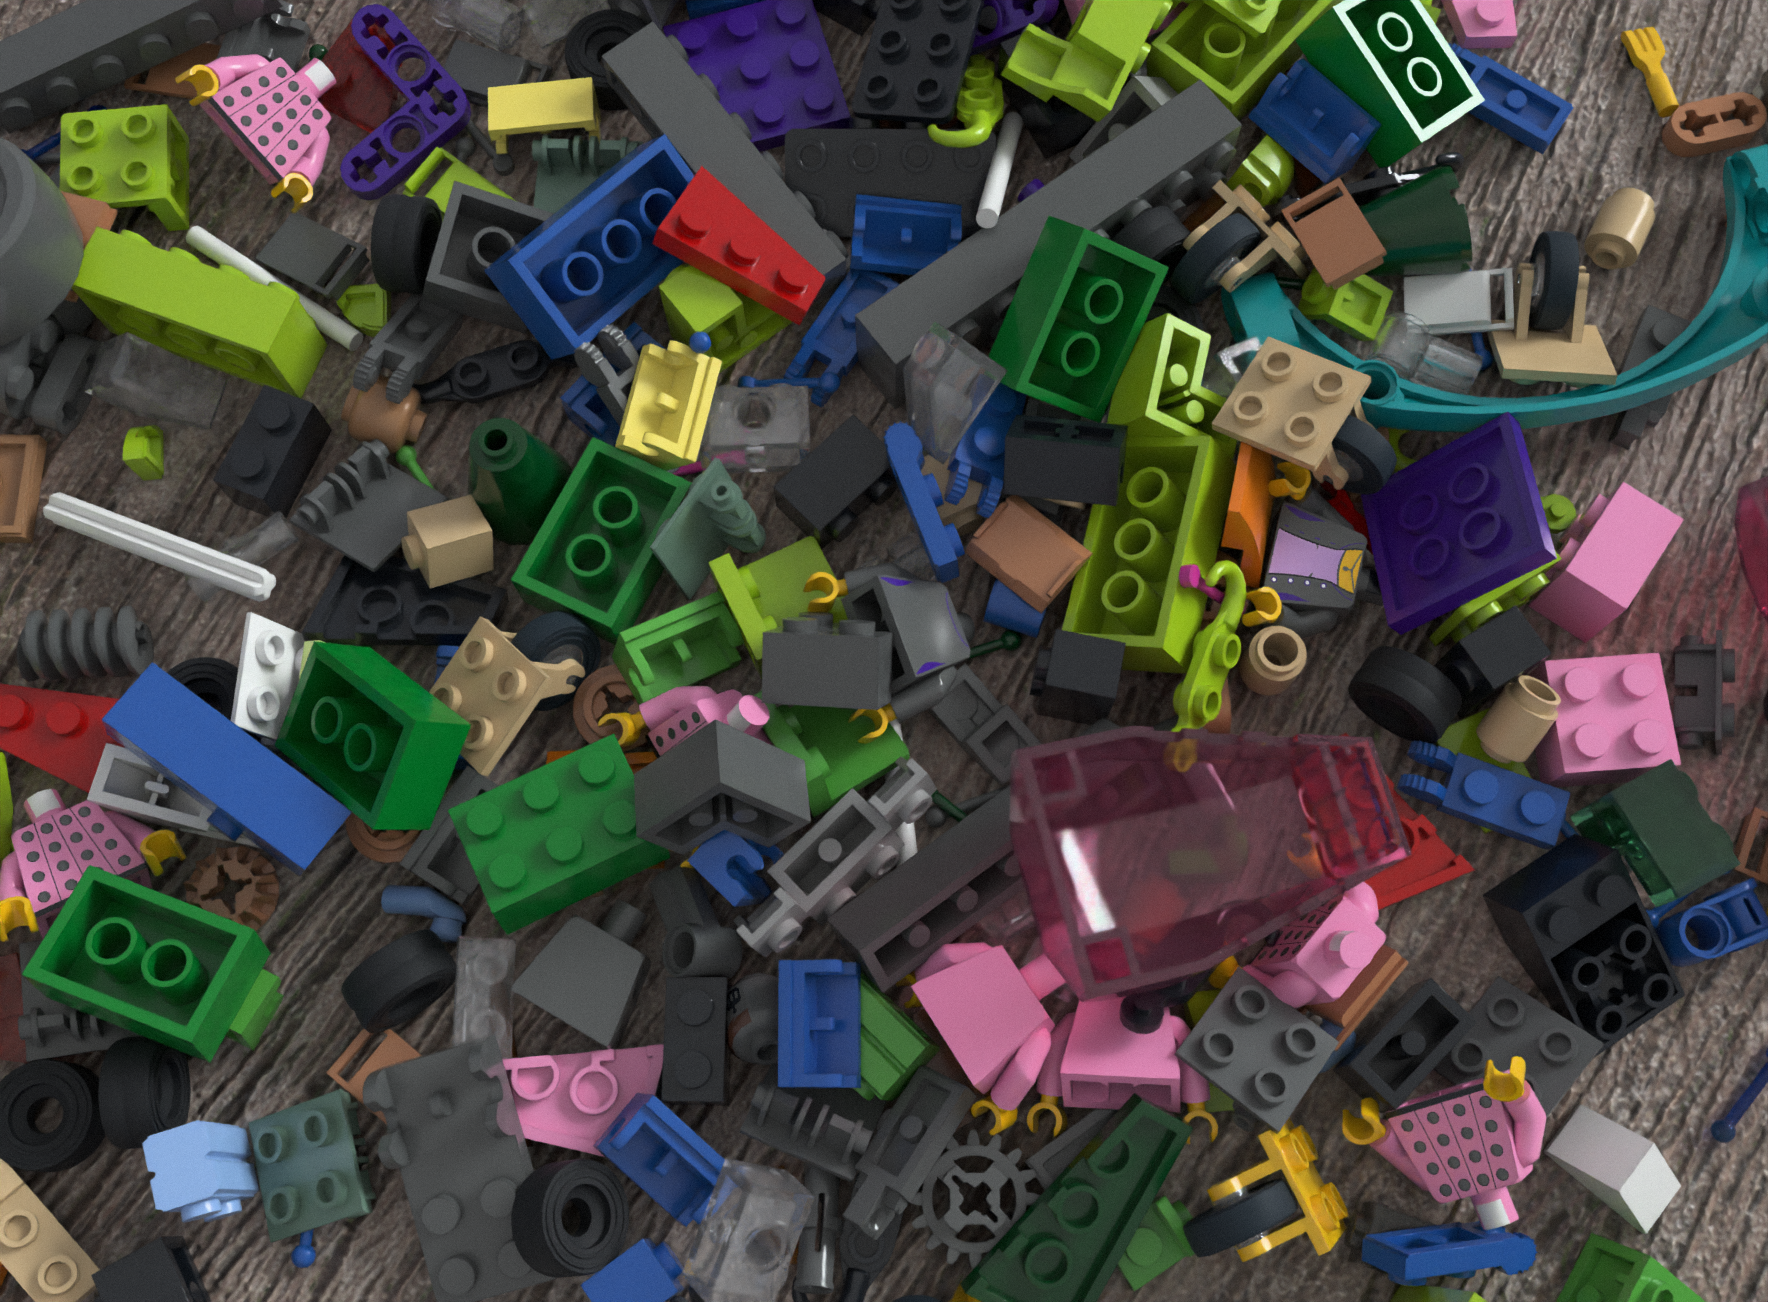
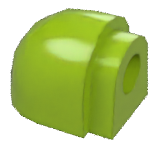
M1267 134L1226 183V186L1231 191H1234L1241 184L1262 207L1275 204L1279 198L1285 195L1293 180V157Z

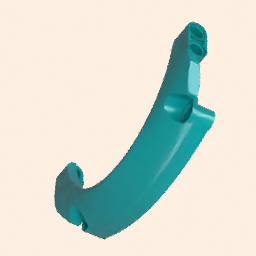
M1768 144L1737 151L1732 156L1727 157L1724 163L1723 188L1727 215L1726 247L1720 274L1703 310L1685 331L1663 350L1640 365L1619 374L1615 385L1593 384L1581 389L1547 396L1497 398L1445 392L1415 384L1399 378L1394 368L1387 363L1379 360L1363 361L1329 339L1306 319L1290 298L1286 296L1272 272L1251 276L1231 293L1224 287H1221L1223 311L1245 370L1269 336L1371 376V383L1360 399L1366 420L1375 429L1384 427L1410 431L1469 433L1508 411L1520 422L1522 430L1585 421L1635 408L1687 388L1736 363L1768 342Z

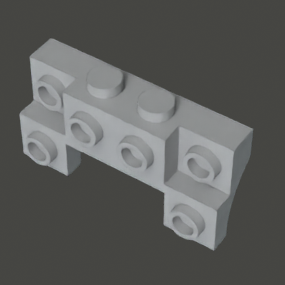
M900 756L895 761L899 770L867 801L852 788L767 871L780 884V887L747 919L739 914L733 920L739 927L736 930L737 933L750 947L764 957H767L773 950L776 953L785 950L798 938L802 931L800 924L809 915L823 926L827 922V918L857 897L855 893L872 877L879 879L895 866L900 858L898 851L905 845L895 830L903 822L911 824L919 819L930 807L933 800L931 795L937 790L928 773L915 760L911 758L907 761Z

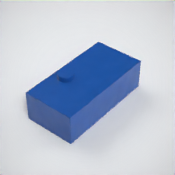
M665 134L636 147L484 270L551 359L575 353L574 350L584 342L592 341L599 335L598 332L608 324H612L666 278L673 269L684 262L652 244L658 227L694 177Z
M153 662L101 719L107 735L213 812L206 821L234 842L241 834L298 876L304 872L352 813Z

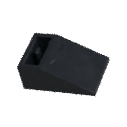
M1573 834L1482 895L1505 943L1554 1011L1603 1042V1047L1595 1057L1685 996L1628 870L1616 848Z

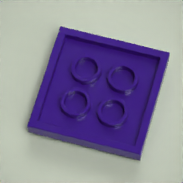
M766 0L663 26V32L666 37L672 34L681 43L689 59L688 65L696 75L704 73L712 81L720 96L719 103L730 115L736 112L743 119L752 136L750 141L759 152L784 146L785 135L791 129H849V118L851 116L813 0Z
M1508 411L1392 474L1380 491L1374 494H1361L1387 624L1400 635L1557 559L1520 422Z

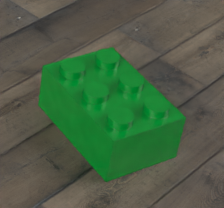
M1343 0L1328 10L1295 39L1309 63L1382 124L1366 147L1379 168L1392 165L1485 101L1420 0Z
M1048 215L981 373L1013 390L1100 423L1169 267L1083 227Z
M592 437L511 578V582L522 600L547 613L555 611L572 613L589 625L597 637L616 645L619 633L632 628L664 570L663 565L652 552L650 546L656 538L659 527L665 520L673 516L688 495L692 482Z
M314 641L274 746L373 830H430L471 724L370 647Z
M614 734L448 809L490 910L507 935L671 857L668 849L641 839L636 835L634 774Z
M89 865L26 966L22 976L49 999L210 1063L271 953L257 932L250 927Z

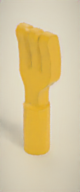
M1653 26L1645 27L1643 30L1639 28L1634 31H1623L1621 33V41L1626 47L1633 65L1643 72L1647 88L1659 116L1662 118L1671 116L1679 107L1668 77L1661 67V60L1666 51L1659 34Z

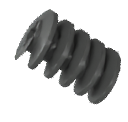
M131 605L120 608L117 622L113 611L108 606L98 608L94 621L87 608H77L72 615V621L64 609L53 610L49 617V622L45 613L41 610L30 611L17 644L18 667L22 678L28 682L38 680L39 677L47 681L60 679L62 676L69 680L79 679L84 675L90 678L105 677L107 673L113 677L127 676L130 672L140 676L154 659L151 631L148 625L138 621L136 611Z

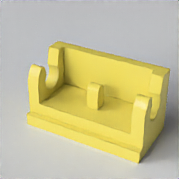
M592 77L488 87V132L491 141L496 140L497 155L508 153V135L534 132L546 134L552 133L554 130L585 127V131H589V140L590 136H597L600 144L601 115Z
M669 340L667 350L651 343L642 346L615 447L666 471L696 463L722 361L715 357L696 353L689 346L673 340Z

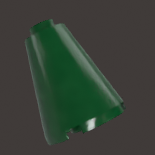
M1446 165L1435 168L1359 207L1387 252V255L1382 257L1384 263L1368 271L1365 275L1457 274L1471 269L1467 262L1472 261L1473 255L1468 216L1465 204L1458 205L1456 198H1451L1449 190L1460 188L1450 166Z
M506 418L489 419L481 423L474 430L470 438L467 495H472L492 529L494 539L509 545H531L573 471L567 460L558 451L516 422Z

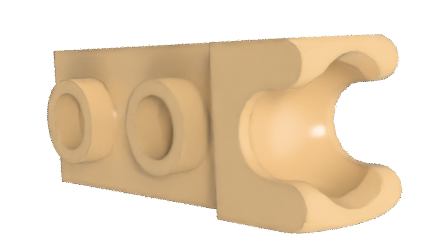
M0 1158V1262L34 1302H82L97 1289L91 1275L101 1269L12 1166Z

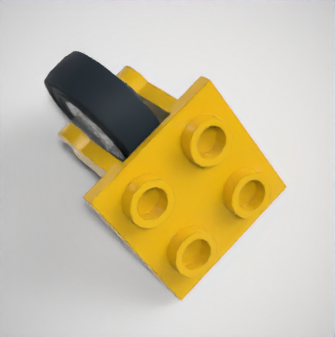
M1289 1117L1278 1134L1267 1128L1258 1135L1268 1158L1207 1189L1206 1191L1213 1207L1192 1218L1183 1226L1185 1236L1197 1257L1210 1256L1234 1247L1241 1261L1245 1262L1307 1232L1318 1256L1331 1251L1347 1227L1343 1219L1348 1217V1211L1336 1186L1332 1182L1323 1183L1313 1161L1318 1159V1153L1309 1133L1303 1125L1295 1127ZM1280 1169L1288 1183L1287 1185L1280 1178L1270 1180L1249 1190L1246 1188L1247 1185ZM1296 1199L1303 1214L1268 1231L1271 1227L1290 1217L1298 1209L1295 1202Z

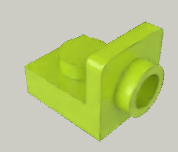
M1314 267L1302 287V298L1298 309L1308 320L1323 319L1359 341H1375L1393 291L1365 274L1334 290L1332 286L1327 287Z

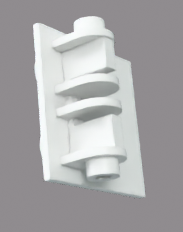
M247 612L231 721L242 730L260 737L261 744L267 749L279 750L274 745L298 685L305 641L301 633L255 613Z

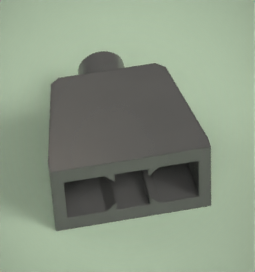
M618 898L600 928L576 914L573 915L515 980L510 990L607 1048L616 1050L621 1043L651 966V961L646 955L630 946L646 920L647 915Z

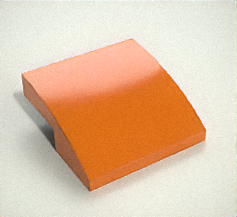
M1241 442L1221 546L1243 550L1240 569L1243 572L1246 586L1259 588L1275 496L1270 494L1268 485L1271 480H1276V475L1270 453Z

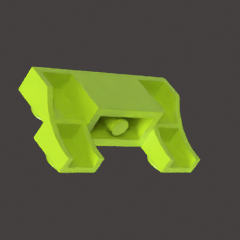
M1085 0L1066 40L1057 38L1029 23L1017 41L1001 75L1045 102L1054 95L1095 121L1100 122L1111 112L1129 73L1135 74L1144 63L1151 49V45L1146 43L1145 40L1151 28L1157 30L1162 24L1173 2L1171 0Z

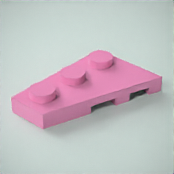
M664 1044L553 1056L543 1055L502 1059L524 1138L605 1157L593 1145L635 1094H653L656 1097L663 1070Z

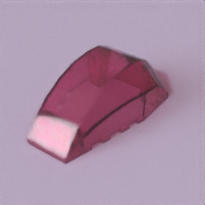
M1128 726L1021 748L1011 754L1009 833L1044 954L1081 1002L1125 997L1181 983L1210 969L1235 953L1412 855L1372 737L1312 734L1276 737L1266 736V732L1242 731L1240 734L1235 735L1208 733V729L1182 728L1179 732L1154 731L1153 727Z

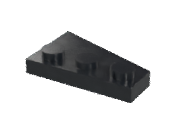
M344 555L304 627L302 635L304 641L321 640L326 643L344 645L461 646L480 616L488 619L497 627L509 602L507 589L469 578L429 588L420 569L412 570L404 559L391 556L381 567L373 572Z

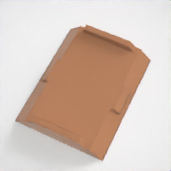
M1018 495L1008 497L994 510V513L973 534L974 537L970 540L965 550L969 557L1040 614L1093 554Z

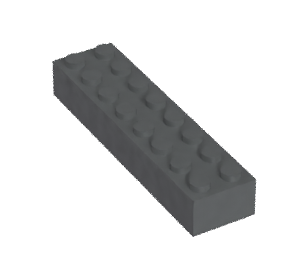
M1200 79L999 216L998 222L994 227L980 229L855 315L856 349L858 351L857 364L895 410L908 401L916 403L924 399L935 388L936 381L951 371L955 373L958 368L973 363L977 359L979 351L995 341L1048 215L1083 227L1109 240H1112L1115 235L1138 216L1155 207L1166 206L1180 219L1187 207L1200 197L1206 201L1217 193L1212 187L1219 180L1226 184V173L1230 161L1236 154L1235 145L1242 124Z

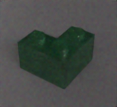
M1672 759L1629 781L1569 816L1583 837L1618 849L1620 855L1624 857L1656 908L1689 894L1741 864L1733 853V843L1730 836L1721 825L1711 820L1698 800L1699 794L1696 785L1685 772L1678 770Z

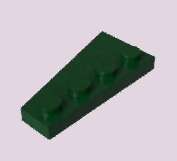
M1134 1093L960 1283L965 1294L981 1302H1097L1194 1128L1186 1120Z

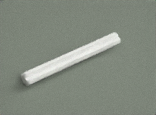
M61 492L50 495L49 503L43 507L45 518L52 520L54 524L259 602L270 598L271 590L276 586V577L264 568Z

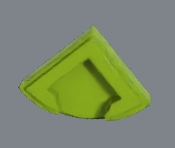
M378 284L350 285L342 296L336 300L346 320L355 329L370 337H375L391 319V292L383 290Z
M157 425L132 427L125 436L122 460L143 481L162 479V475H164L163 430Z

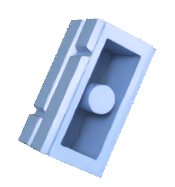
M196 1120L147 1136L148 1139L142 1143L147 1169L149 1172H155V1177L150 1180L155 1208L163 1210V1212H180L183 1223L204 1218V1222H211L242 1212L240 1201L255 1197L254 1195L259 1191L254 1164L247 1163L246 1160L252 1155L246 1128Z

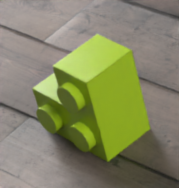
M682 264L673 269L665 281L658 286L672 338L690 347L689 339L692 334L701 331L707 333L711 339V347L702 354L722 361L719 373L793 323L689 264Z
M1169 313L1144 323L1114 390L1107 424L1127 425V437L1212 436L1227 456L1233 459L1237 440L1212 429V422L1227 399L1201 386L1211 335Z

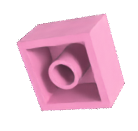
M1622 482L1607 498L1598 493L1583 514H1577L1570 526L1562 534L1559 541L1563 545L1557 552L1561 560L1545 574L1551 582L1537 591L1528 607L1586 643L1629 607L1684 519L1625 482Z
M1659 653L1548 660L1541 663L1528 674V676L1539 679L1550 686L1561 699V703L1556 708L1558 718L1535 748L1541 782L1554 787L1651 781L1681 765Z

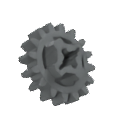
M976 1130L969 1131L966 1145L959 1147L957 1141L952 1136L946 1145L947 1153L939 1156L922 1183V1193H916L911 1201L913 1205H922L923 1214L911 1222L913 1228L929 1226L933 1233L929 1236L925 1246L932 1250L943 1242L948 1246L946 1262L953 1265L958 1259L960 1252L968 1253L970 1267L974 1269L981 1261V1253L989 1252L1026 1212V1206L1032 1205L1041 1196L1026 1192L1025 1183L1031 1181L1036 1176L1035 1170L1030 1169L1019 1172L1015 1166L1022 1155V1151L1017 1148L1006 1156L999 1152L1001 1136L997 1134L991 1138L987 1146L979 1144ZM977 1156L992 1161V1164L983 1173H965L953 1161L963 1157ZM952 1176L961 1184L966 1183L971 1188L981 1183L987 1188L988 1192L983 1200L988 1206L987 1210L994 1216V1222L986 1214H981L976 1210H972L966 1215L961 1212L959 1206L964 1198L958 1191L960 1187L952 1180ZM937 1178L948 1189V1210L939 1220L936 1218L932 1203L933 1188ZM1008 1179L1014 1191V1209L1010 1219L1000 1209V1188ZM965 1225H983L994 1237L981 1242H966L954 1236Z

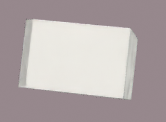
M106 743L87 801L145 823L207 832L209 823L206 820L213 812L128 749Z
M1583 1105L1575 1107L1542 1151L1642 1234L1648 1233L1681 1187L1654 1142Z

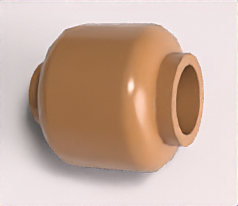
M380 374L377 382L373 387L371 386L368 392L356 389L352 385L342 410L341 420L348 422V432L353 439L369 443L374 439H378L388 448L389 453L394 454L405 445L407 440L415 444L418 443L426 425L428 413L419 410L421 396L414 387L411 388L408 396L400 404L386 400L385 392L389 377Z

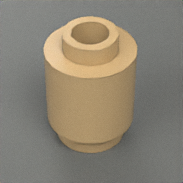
M1621 188L1605 199L1584 243L1586 253L1596 265L1613 270L1629 267L1636 262L1655 221L1654 201L1647 193L1635 188Z
M1270 626L1260 630L1253 637L1240 659L1239 671L1242 680L1252 691L1261 695L1269 696L1282 693L1292 684L1306 663L1307 653L1304 642L1298 634L1286 627Z
M1521 675L1515 683L1507 684L1476 728L1483 751L1502 763L1527 761L1558 718L1556 708L1561 703L1559 695L1546 683L1528 675Z

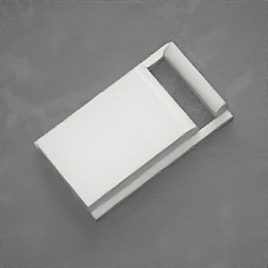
M1512 268L1404 277L1405 337L1514 329ZM1504 276L1505 323L1491 324L1490 277Z

